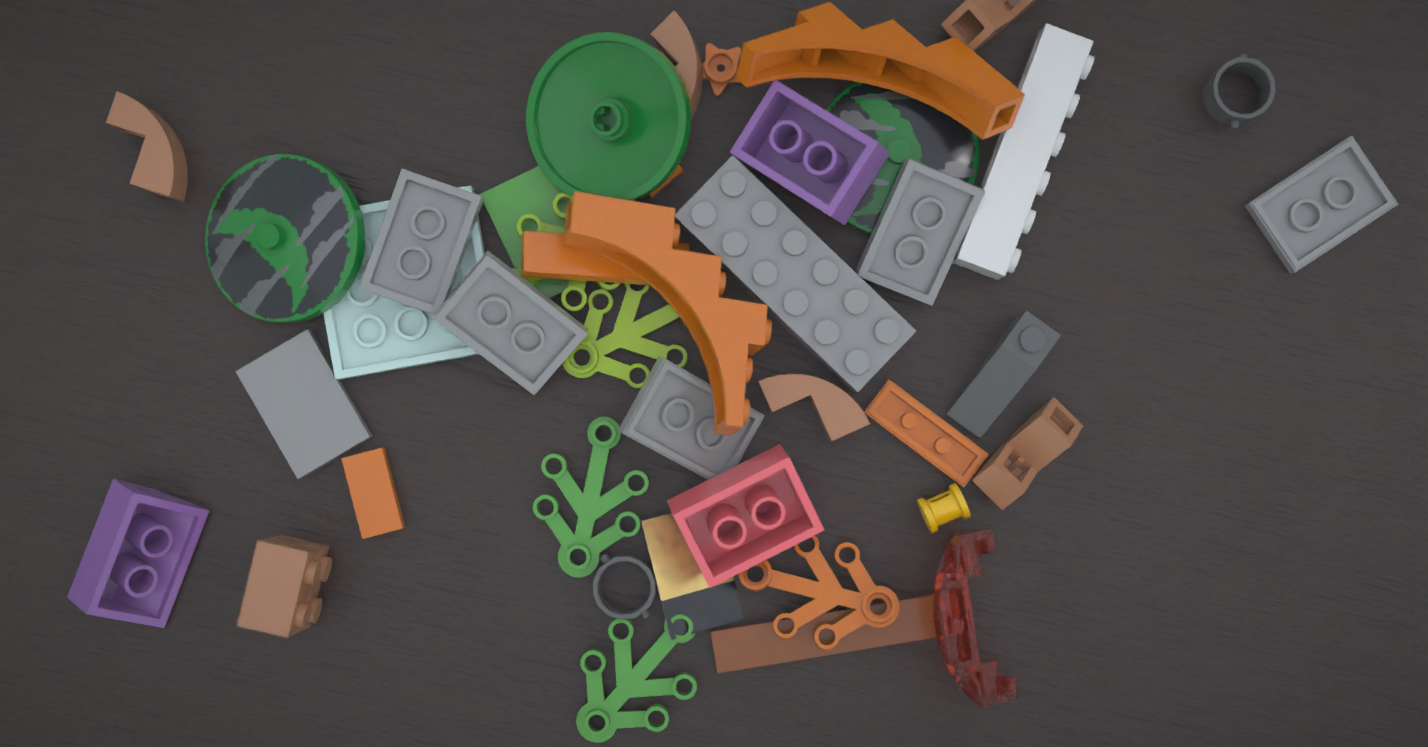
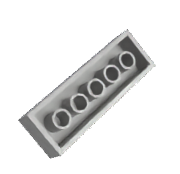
M733 155L675 214V223L679 224L680 228L709 255L721 256V267L760 304L768 305L767 311L853 394L859 392L916 332L900 314Z

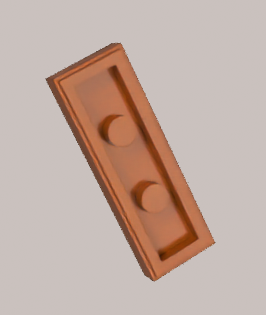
M889 379L886 380L863 411L874 422L963 488L989 455Z

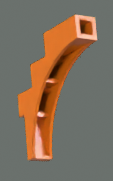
M831 2L798 12L795 26L743 43L736 79L746 88L764 82L792 78H831L878 86L912 97L936 108L967 127L982 140L1012 128L1025 96L1021 90L957 37L925 47L893 19L861 29Z
M575 191L566 208L563 246L585 250L623 266L648 283L669 303L691 333L706 366L713 396L714 433L731 436L741 429L749 418L750 401L745 399V386L751 379L753 360L748 356L756 354L770 340L772 322L770 319H767L768 305L720 298L724 293L726 284V273L721 271L722 257L676 249L680 236V225L674 223L675 208Z

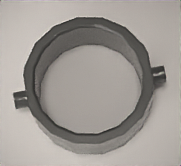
M1239 54V57L1224 63L1207 78L1202 91L1203 104L1208 114L1217 122L1230 125V129H1238L1239 125L1256 118L1268 109L1273 102L1276 88L1275 79L1267 66L1257 59L1247 58V54ZM1238 70L1246 73L1254 80L1258 88L1259 99L1252 113L1240 114L1231 111L1223 104L1219 96L1218 83L1224 71Z
M606 553L600 557L604 564L597 570L593 581V596L598 607L608 616L616 619H633L639 615L645 619L651 615L647 609L651 606L657 590V582L652 566L642 557L633 554H618L610 559ZM617 562H631L641 567L646 572L650 581L648 599L641 606L633 610H620L612 607L604 599L601 592L600 580L608 566Z

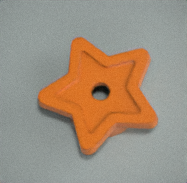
M711 43L706 44V59L702 63L703 79L710 81L716 96L722 93L728 83H741L736 79L737 64L741 54L740 47L725 50L718 49ZM723 65L725 67L724 71L719 72L717 66Z

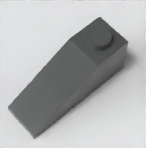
M1027 310L1018 313L945 415L980 439L1037 370L1061 335Z

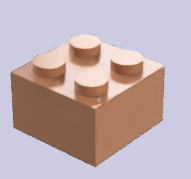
M285 535L257 540L237 626L289 638L309 628L311 623H316L322 608V599L317 598L321 582L327 581L332 566V558L327 557L330 546Z

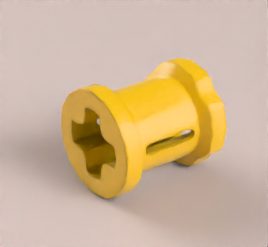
M956 483L949 485V490L927 500L923 497L917 500L920 513L931 534L937 532L939 526L959 517H962L964 520L971 517L964 496Z

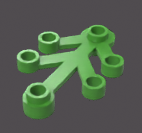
M599 417L592 421L588 427L587 435L593 448L584 492L581 491L568 471L567 460L561 454H549L543 459L541 464L544 475L554 479L578 516L574 534L558 512L559 502L554 496L544 494L536 498L533 503V512L536 517L546 521L561 544L558 552V562L561 569L572 577L580 578L591 574L599 564L601 551L622 537L635 535L641 527L639 516L635 512L625 511L616 518L613 526L592 537L596 519L632 495L638 496L643 494L649 487V478L646 473L634 470L625 476L622 483L600 497L609 450L620 442L622 433L618 431L620 425L610 417ZM602 425L608 426L612 431L611 438L606 442L600 441L596 436L597 429ZM552 458H557L562 463V470L558 474H552L548 471L547 464ZM632 475L643 477L645 484L641 490L634 491L630 488L629 479ZM543 499H548L553 503L554 509L550 515H544L539 510V503ZM624 516H631L635 519L636 527L633 531L626 532L621 528L620 521ZM581 549L585 552L586 561L583 564H575L572 561L571 553L573 550Z
M678 614L671 618L672 624L677 619L687 621L689 629L686 634L676 635V639L671 640L665 619V631L633 668L631 638L634 634V625L630 619L615 618L611 622L608 634L614 642L617 686L606 699L604 697L602 671L607 663L605 654L596 648L589 649L583 654L580 665L583 672L586 673L588 702L581 707L576 719L577 729L583 738L595 743L604 742L610 739L619 728L647 727L653 732L662 731L669 723V712L661 704H653L647 710H618L629 698L675 695L681 700H687L695 695L697 681L692 674L687 672L679 673L675 677L646 679L677 643L688 642L695 636L696 633L691 634L693 623L687 615ZM617 623H624L628 626L629 634L626 637L620 638L615 635L613 629ZM589 655H597L601 659V666L598 669H590L587 666L586 658ZM679 680H690L693 685L691 691L688 693L678 691L676 684ZM653 711H660L663 713L665 720L663 723L655 725L650 722L649 714ZM601 715L605 720L604 727L600 729L593 728L589 721L590 717Z

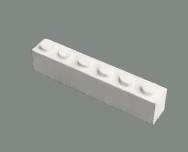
M1047 23L1038 33L1018 85V89L1025 94L1012 128L1001 132L980 186V188L985 190V193L952 263L996 280L1003 278L1007 272H1014L1022 251L1016 248L1021 233L1028 234L1036 216V211L1031 209L1036 194L1042 196L1050 179L1051 172L1045 170L1050 156L1056 157L1065 139V133L1060 132L1065 117L1070 119L1073 116L1078 105L1080 95L1074 93L1079 79L1085 80L1093 65L1095 57L1089 55L1094 41Z

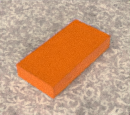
M385 447L341 458L362 539L406 528Z

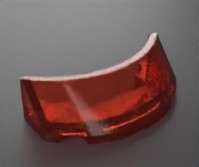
M992 529L957 530L953 532L943 554L934 586L933 619L936 639L946 668L957 686L978 706L990 707L1018 698L1015 677L999 675L995 672L994 669L998 668L996 660H980L967 580V578L982 575V566H977V563L982 554H988L995 550Z

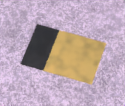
M672 513L641 521L671 640L676 639V635L686 634L689 629V625L684 619H677L672 624L671 618L678 614L687 615L692 620L693 631L691 634L744 619L734 576L709 588Z

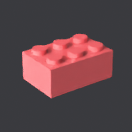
M780 444L667 500L672 515L709 588L824 531L790 457Z

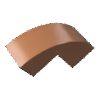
M965 0L941 25L952 38L957 37L971 50L976 51L1037 0Z
M673 11L650 35L657 45L677 64L675 68L679 72L689 96L692 120L700 102L703 89L702 60L698 47L681 17Z
M116 91L106 123L123 132L145 138L129 184L184 203L188 183V169L184 150L177 135L170 125L155 111L135 99Z
M783 374L768 377L757 382L770 412H774L809 396L828 441L836 440L870 424L865 413L854 399L845 391L826 380L803 374Z
M1053 396L1003 443L972 481L1001 510L1005 509L1025 493L1037 472L1072 446L1083 425Z

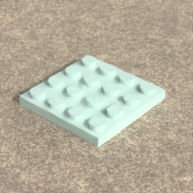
M471 185L459 187L460 189L474 193V188ZM390 200L360 206L365 226V249L360 270L346 295L324 313L335 380L479 355V353L433 319L434 314L359 288ZM479 216L477 217L450 295L485 254Z

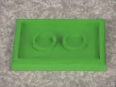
M539 166L480 194L484 198L483 203L514 267L521 269V238L517 234L516 226L521 216L533 214L542 223L565 228V220L556 217L552 210L554 198L558 194L565 192L555 186ZM562 199L557 203V208L560 212L566 213L569 200ZM527 220L522 223L521 229L523 232H536L537 225L533 221ZM544 278L533 286L549 299H553L563 293L568 287L569 280Z

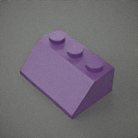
M113 479L67 598L88 615L165 628L209 510L150 487Z

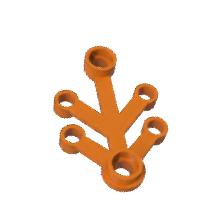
M816 535L809 538L815 545L811 552L801 551L798 544L794 546V550L798 556L806 559L819 582L772 570L767 560L751 567H757L763 571V579L759 582H752L748 579L747 574L751 568L739 573L741 584L750 591H761L766 587H771L814 599L790 614L782 613L775 618L773 631L778 638L783 640L793 638L800 627L838 605L854 609L855 611L834 625L823 624L816 629L814 642L819 649L824 651L834 649L841 638L865 624L873 628L887 627L896 620L899 614L900 605L896 594L888 587L874 584L859 559L860 551L858 547L850 542L842 543L836 548L834 559L839 567L848 570L859 592L842 588L819 550V540ZM842 549H851L855 554L854 561L851 563L842 562L839 557V552ZM878 599L885 603L886 610L883 614L876 615L871 611L870 603L873 600ZM780 620H791L794 624L793 631L789 634L781 633L777 627ZM822 630H830L834 633L835 640L832 644L824 645L819 641V633Z

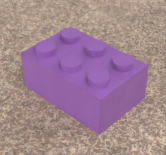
M777 80L770 86L730 151L734 156L843 225L847 223L891 154L879 142Z

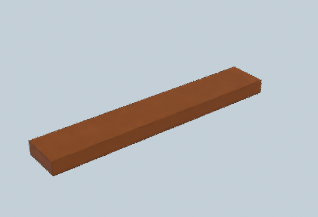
M951 590L898 599L900 605L899 614L892 624L884 628H873L865 624L841 638L837 646L829 651L821 650L816 646L814 642L816 629L823 624L834 625L855 611L854 609L830 610L800 627L797 634L788 640L780 639L775 635L773 631L774 620L711 630L717 674L966 633L959 591ZM884 602L870 604V609L874 614L881 615L885 612L886 606ZM782 619L777 627L781 633L789 634L793 631L794 624L789 619ZM822 630L819 633V641L822 644L830 645L834 642L835 636L832 631Z

